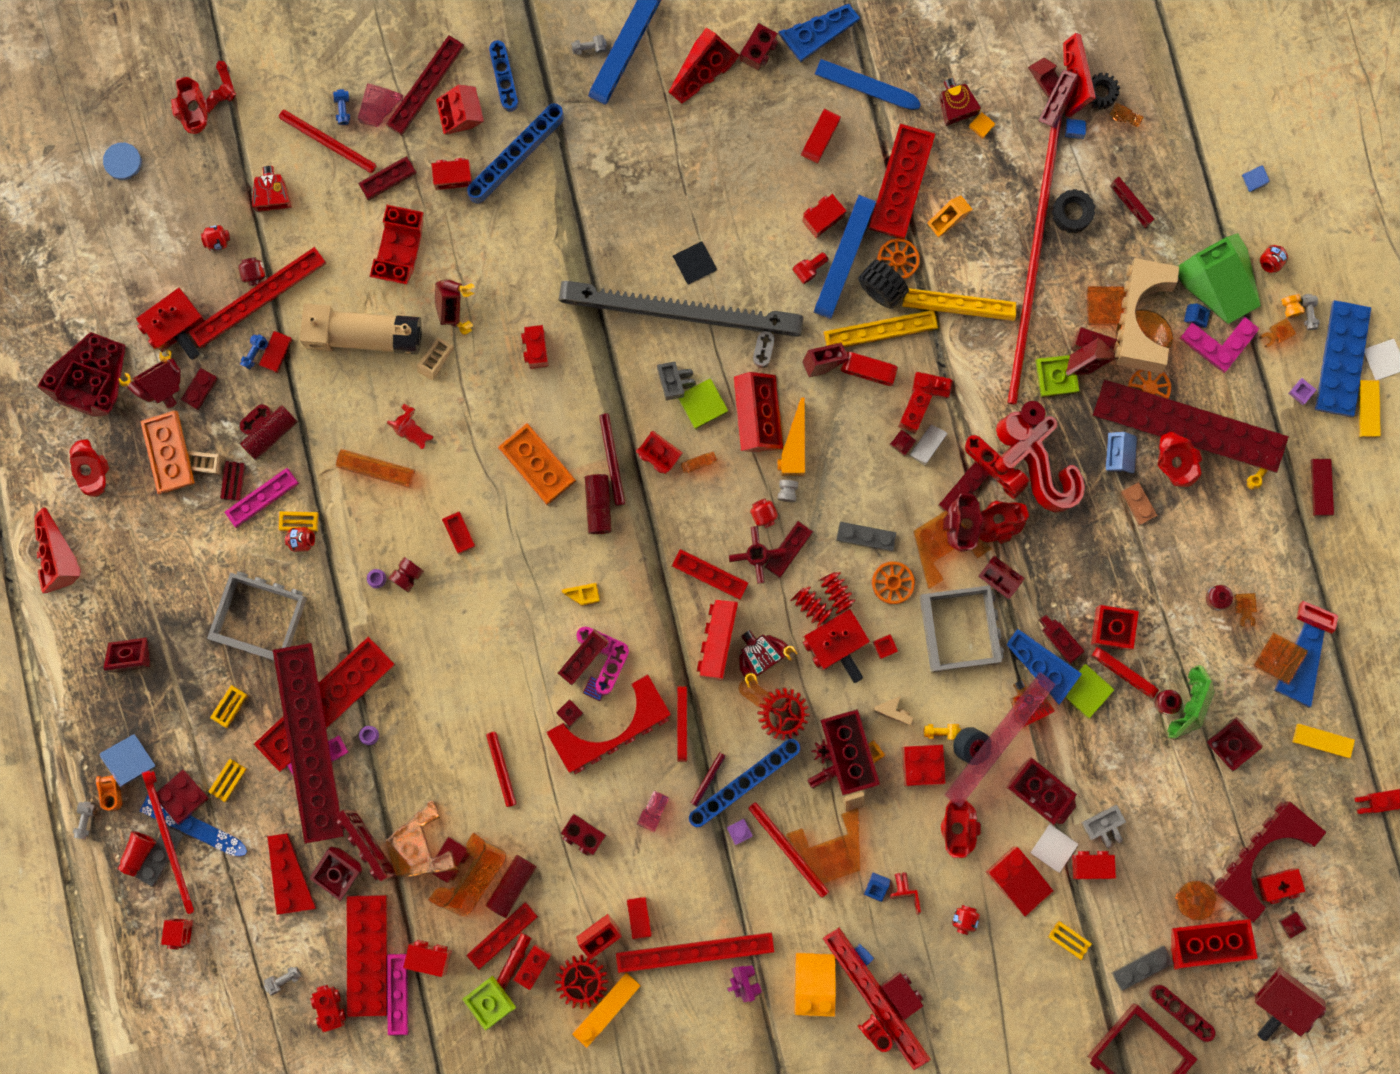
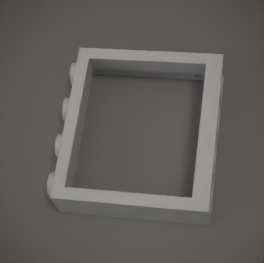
M237 571V574L230 572L207 639L274 660L273 651L220 635L238 582L298 601L282 648L291 646L307 598L302 596L303 592L292 589L290 592L284 590L285 586L274 583L271 586L266 584L267 580L258 577L252 580L247 578L248 574Z
M990 585L928 593L919 596L931 672L1002 662L1004 650L999 645L1001 631L996 625L998 611L993 606L995 595ZM983 594L992 658L940 665L931 601Z

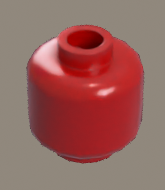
M764 498L752 504L753 507L750 513L757 526L768 528L775 524L774 520L778 518V513L772 501Z

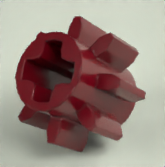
M825 739L822 740L821 745L815 742L814 744L817 748L816 750H811L812 753H816L814 760L819 758L822 764H824L826 758L832 761L828 745L825 744ZM822 746L825 747V750H828V754H825L824 757H822L821 753H818Z

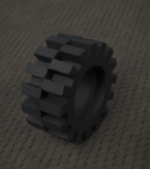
M1102 72L1098 76L1097 74L1093 75L1091 78L1094 92L1095 87L1098 85L1106 86L1109 91L1106 97H1100L1095 93L1096 98L1089 103V105L1093 104L1092 108L1098 106L1099 110L1102 107L1107 109L1118 98L1120 85L1117 86L1118 80L1114 81L1113 75L1108 77L1109 73L1103 75Z

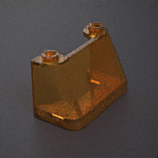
M473 832L466 843L467 852L475 859L456 888L439 887L428 899L436 906L459 916H467L473 911L506 860L505 851L479 832Z

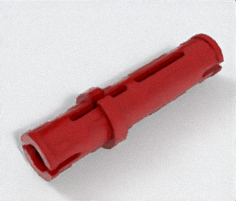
M524 933L520 934L514 948H511V954L497 979V982L504 991L520 960L525 957L524 953L532 940L530 936L524 935Z

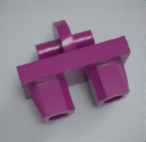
M736 966L731 968L734 977L730 978L732 986L727 988L728 992L734 991L736 998L741 996L743 1003L754 1001L755 997L762 993V990L758 983L752 985L749 983L748 978L755 976L753 966Z

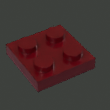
M184 769L156 792L160 805L178 825L183 823L209 799Z

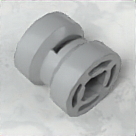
M780 480L779 487L782 490L778 493L777 500L796 502L797 495L795 490L798 489L799 483L792 480Z

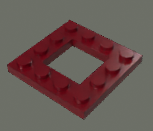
M342 810L336 815L339 818L336 820L342 830L346 829L349 833L348 840L353 847L357 846L360 850L359 856L365 864L368 862L372 868L370 873L373 878L383 882L398 876L357 811Z

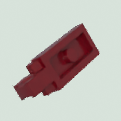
M1043 615L1038 620L1044 627L1042 632L1068 664H1071L1085 652L1061 622H1058L1056 619L1051 621L1047 615Z

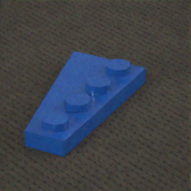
M846 4L822 16L813 17L802 24L793 25L792 28L787 30L783 29L778 32V35L801 63L857 23L860 17L850 4Z
M1304 623L1285 667L1293 660L1300 649L1304 655L1300 656L1299 654L1296 661L1286 672L1283 680H1278L1274 691L1307 707L1312 706L1324 630Z
M1019 629L1015 631L1006 644L1059 705L1082 674Z

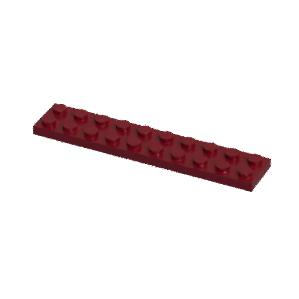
M1106 379L1103 381L1092 415L1158 437L1174 432L1190 440L1194 448L1274 473L1278 472L1289 438L1287 435Z
M308 643L274 649L272 651L304 844L344 837V830L341 829L336 821L339 819L336 814L340 812L313 644Z

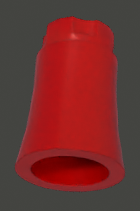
M131 831L118 870L126 875L135 877L149 852L157 843L156 840L144 833Z

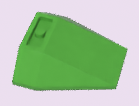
M1238 233L1225 237L1178 265V278L1182 285L1227 324L1261 306L1248 249Z
M1195 666L1189 672L1188 679L1190 681L1188 684L1193 686L1191 689L1193 696L1191 701H1188L1185 705V717L1170 723L1167 731L1169 732L1168 738L1170 739L1178 738L1202 727L1215 692L1212 680L1204 666Z

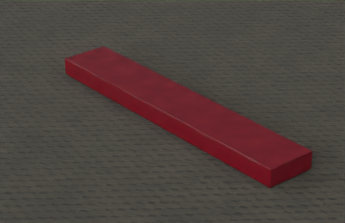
M450 35L447 36L386 123L387 127L403 136L464 49L463 43Z

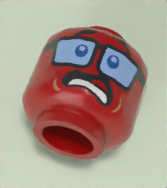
M221 225L206 227L203 233H201L203 246L208 248L209 251L225 249L228 245L227 241H231L229 231L224 230Z
M1270 245L1260 257L1261 267L1268 273L1279 272L1288 261L1286 250L1278 245Z
M308 527L291 528L285 536V544L292 552L309 551L315 544V535Z
M962 905L961 908H956L952 925L957 928L958 933L968 935L969 932L977 930L980 919L979 913L976 912L977 909Z

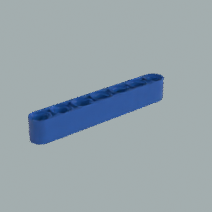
M661 0L636 1L596 77L588 97L604 105L608 103Z
M550 104L469 184L467 192L473 203H482L563 122V110L559 104ZM553 112L560 113L557 117L550 116ZM540 125L547 126L544 130L537 129ZM527 138L534 139L533 142L529 144L524 142ZM514 151L521 152L520 155L516 157L511 155ZM501 164L508 165L507 168L503 170L498 168ZM488 177L494 178L491 183H487L485 180ZM474 190L481 191L478 196H473L472 192Z
M858 195L813 313L829 319L832 318L875 207V200Z
M794 739L785 741L694 809L689 815L690 824L694 827H701L795 757L800 751L799 742ZM788 743L796 745L795 753L790 754L786 751ZM773 754L780 756L781 762L779 765L771 763L770 758ZM757 766L765 768V775L763 777L755 775L754 770ZM743 777L750 781V785L746 789L739 786V780ZM727 789H731L734 792V798L730 801L723 797V793ZM710 801L718 803L719 808L716 812L708 810V803ZM694 813L702 814L703 821L700 824H695L692 821Z

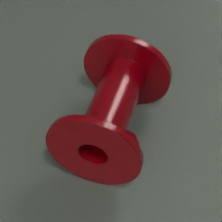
M1037 401L1026 402L1022 406L1021 411H1019L1021 412L1022 419L1032 425V427L1040 424L1046 415L1043 405Z

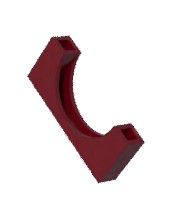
M1290 801L1280 802L1274 809L1275 814L1263 822V829L1251 837L1250 845L1244 847L1239 852L1237 861L1235 863L1232 862L1226 868L1227 873L1225 876L1218 878L1214 883L1215 888L1212 891L1244 919H1251L1252 923L1266 909L1259 901L1252 886V867L1258 853L1267 844L1281 838L1296 839L1308 847H1315L1327 833Z

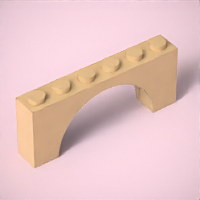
M1134 258L1132 265H1128L1126 276H1129V280L1125 282L1124 292H1127L1122 301V308L1125 309L1119 321V324L1122 325V330L1119 329L1117 341H1120V345L1117 346L1115 351V357L1118 358L1117 365L1163 373L1167 366L1169 348L1160 346L1145 336L1136 321L1135 307L1142 298L1149 294L1162 291L1173 292L1178 281L1179 266Z

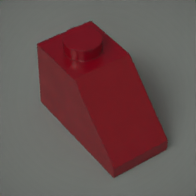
M841 342L808 350L802 363L810 378L830 372L846 362L849 357Z

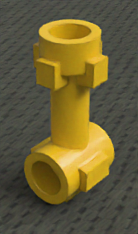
M1260 468L1255 475H1250L1247 479V487L1249 489H1258L1262 485V478L1268 471Z
M928 724V726H924V737L933 739L934 736H948V740H954L961 731V728H959V724H947V728H934L933 724Z

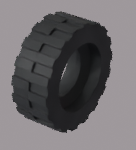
M1077 189L1067 190L1065 193L1060 194L1052 207L1053 221H1055L1057 227H1060L1062 231H1067V233L1083 231L1089 226L1096 212L1093 199L1089 197V194ZM1072 202L1078 203L1083 210L1082 216L1077 220L1069 219L1064 212L1067 204Z

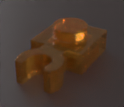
M1118 103L1114 104L1109 114L1114 120L1125 123L1128 121L1135 127H1139L1144 118L1142 115L1133 113V110Z
M1285 318L1269 328L1270 332L1263 333L1259 338L1267 337L1269 339V343L1264 346L1268 348L1274 344L1275 340L1280 344L1296 335V332L1288 319Z
M1255 593L1235 594L1236 614H1242L1239 620L1240 627L1245 626L1246 619L1250 621V626H1255L1256 620L1252 616V613L1257 612Z

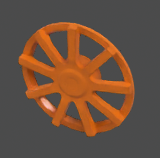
M896 238L882 245L878 252L877 260L891 261L888 265L890 267L895 266L894 270L896 272L898 267H900L904 273L901 277L907 279L917 270L920 257L918 250L911 242ZM894 242L895 252H892L887 245ZM898 242L906 243L902 251H899ZM911 246L915 253L906 255V250ZM883 249H885L891 255V257H882L881 254ZM916 256V264L907 261L908 258ZM904 265L912 267L913 270L907 273Z
M1140 369L1131 376L1128 387L1141 388V391L1169 398L1171 382L1164 371L1155 380H1151L1150 371H1148V380H1145L1140 375L1145 370ZM1136 376L1143 382L1142 385L1132 383ZM1163 376L1167 383L1158 385L1157 381ZM1168 387L1167 394L1158 391V388Z
M896 561L886 562L880 565L873 574V591L876 597L887 604L902 603L914 591V575L903 563ZM890 565L891 573L889 576L882 570L883 567ZM893 565L902 567L897 575L894 574ZM906 569L910 577L900 579V575ZM878 572H880L886 578V580H876ZM911 580V589L903 586L902 582ZM875 583L885 584V587L877 591ZM899 588L908 591L909 593L904 598H902L899 592ZM888 589L889 595L885 599L880 594ZM893 591L896 592L899 600L891 601Z

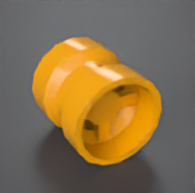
M1300 294L1281 299L1282 305L1287 307L1285 311L1286 318H1293L1305 313L1304 307L1299 304L1301 301Z

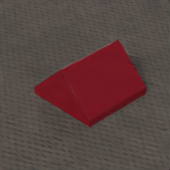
M1097 338L1070 355L1066 374L1067 376L1090 375L1114 361L1117 357H1115V352L1100 338Z
M147 637L108 643L103 666L104 671L113 673L150 667Z

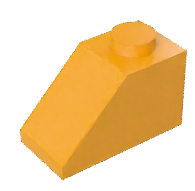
M960 195L951 199L927 224L937 237H940L958 224L973 209Z

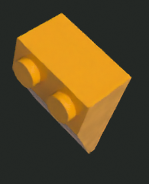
M796 953L794 1014L835 1017V956L833 954Z

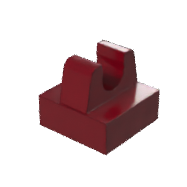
M901 429L890 443V446L905 457L917 440Z
M1296 911L1278 921L1289 939L1307 929Z

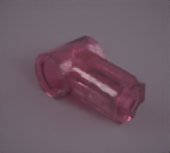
M654 790L646 809H643L637 825L654 833L669 797Z

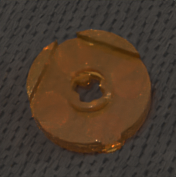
M1188 881L1176 893V905L1183 916L1191 920H1204L1211 916L1215 910L1216 894L1212 887L1204 882ZM1193 896H1200L1201 899L1198 906L1192 904Z

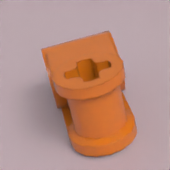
M113 775L106 777L97 776L96 786L100 806L107 811L119 810L123 803L121 787ZM113 797L115 803L112 807H109L108 800Z

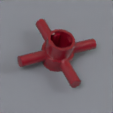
M758 526L750 527L752 545L747 549L746 553L729 555V562L747 560L751 565L755 566L757 584H764L763 565L767 563L769 557L787 555L786 548L768 550L764 545L760 544ZM755 550H759L763 554L761 559L752 558V555L756 553Z

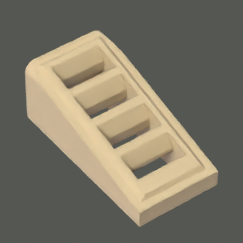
M437 337L418 363L417 372L433 381L454 346ZM437 346L443 348L446 351L442 352L441 350L437 349ZM433 353H436L437 355L441 356V358H438L437 356L433 355ZM429 359L436 362V365L431 363Z
M187 451L190 465L192 456H195L193 467H191L192 471L223 475L226 461L225 456ZM200 457H202L201 466L199 468Z
M862 791L842 797L843 805L847 812L864 806L865 796Z

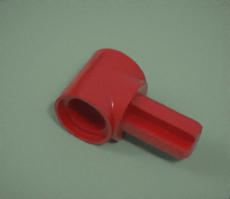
M821 252L810 261L808 259L800 261L792 270L804 285L817 275L816 270L827 263L829 258L824 252Z

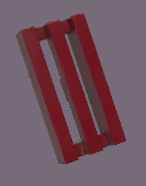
M225 461L220 499L241 500L245 463ZM230 466H232L229 493L226 496ZM237 467H240L235 497L233 496L236 470Z

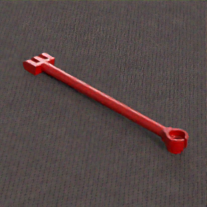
M148 770L142 772V776L186 913L192 914L194 908L154 787L157 779L154 771L150 772Z

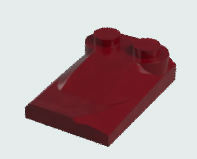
M1032 757L1019 768L1006 787L1012 794L1016 795L1052 825L1063 824L1077 807L1075 802L1077 794Z

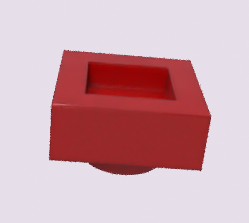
M891 634L872 642L879 659L898 652Z

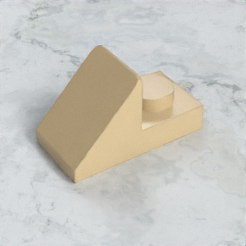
M901 696L875 706L873 709L876 713L908 726L911 725L913 717L909 716L910 713L903 709L896 711Z

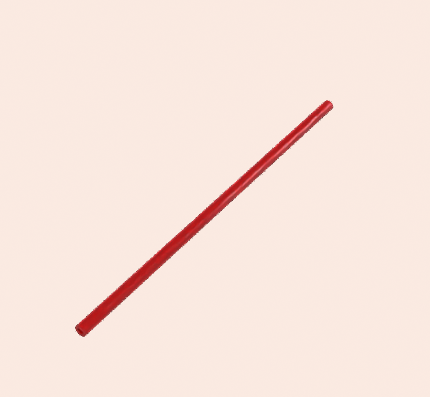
M1061 119L1056 128L1051 127L1007 401L1011 405H1017Z

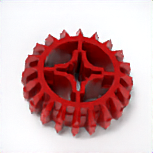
M785 687L782 688V692L776 688L775 695L769 691L770 699L763 697V701L766 702L765 705L759 704L763 711H757L758 715H763L762 718L758 719V722H765L761 728L763 730L768 728L766 734L771 735L773 733L774 739H777L779 734L780 740H785L786 736L788 739H792V732L795 736H799L797 729L804 731L805 728L801 726L802 723L808 724V721L804 720V716H810L809 713H804V710L809 709V706H802L806 699L802 698L799 700L800 693L794 695V689H790L787 692ZM786 698L780 707H772L775 701ZM791 701L795 703L798 715L792 713ZM776 710H777V711H780V712H781V711H785V712H787V714L790 715L791 717H788V716H786V717L783 716V717H782V716L780 715V713H777V712H776ZM769 712L776 716V727L770 721ZM787 721H795L791 727L781 730Z
M580 954V961H577L574 955L572 956L573 963L566 959L567 967L563 965L559 967L564 972L556 973V976L561 977V980H555V984H561V987H558L556 992L563 990L564 993L559 998L563 999L566 996L568 998L565 1002L566 1005L569 1004L570 1000L574 1001L572 1008H575L577 1003H580V1009L584 1008V1003H587V1007L591 1008V1000L598 1004L596 996L599 998L604 997L600 990L607 991V987L602 986V984L608 983V979H602L603 976L607 975V972H600L604 967L603 964L599 967L595 966L598 959L591 963L588 957L584 961L583 954ZM580 965L590 967L596 974L585 975ZM574 967L576 978L566 984V975ZM579 974L582 979H589L587 983L585 982L586 986L584 988L581 984H575L579 980ZM598 979L596 991L589 996L588 984ZM568 989H579L584 998L573 996Z

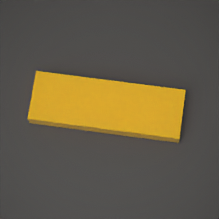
M1360 380L1358 391L1360 437H1380L1379 380Z
M1302 724L1296 725L1292 743L1348 759L1351 758L1355 742L1354 739Z

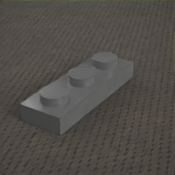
M840 522L836 541L893 552L897 532Z
M167 825L174 849L176 850L184 834ZM162 835L159 836L156 841L157 843L136 875V878L152 887L155 886L169 862Z
M1162 945L1111 972L1119 989L1123 991L1174 963L1165 946Z

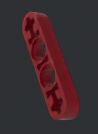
M1159 984L1151 987L1149 993L1151 999L1198 1039L1210 1042L1215 1038L1216 1032L1214 1027L1168 988ZM1163 989L1162 994L1169 998L1165 1005H1163L1165 1002L1163 998H1156V990ZM1173 1001H1177L1180 1005L1177 1012L1170 1010V1004ZM1188 1014L1195 1016V1022L1192 1025H1187L1185 1022V1017ZM1200 1025L1204 1029L1209 1028L1208 1033L1210 1035L1202 1037L1203 1032L1196 1027Z

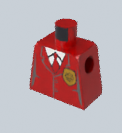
M264 166L262 168L263 176L254 178L252 207L256 212L292 208L282 175L274 174L273 166Z

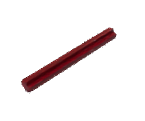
M604 413L599 415L613 496L615 505L622 506L625 505L611 422L609 414Z

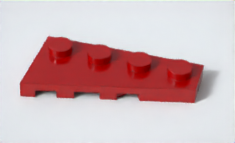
M1078 33L1073 34L1063 42L1064 66H1067V71L1078 74L1081 77L1068 102V109H1065V116L1072 117L1096 98L1082 36Z
M289 834L267 836L276 915L317 909L309 886L304 878L302 868L297 860Z

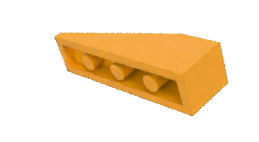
M805 397L800 399L781 459H777V470L781 471V476H804Z
M626 972L575 1029L572 1035L587 1048L641 985Z

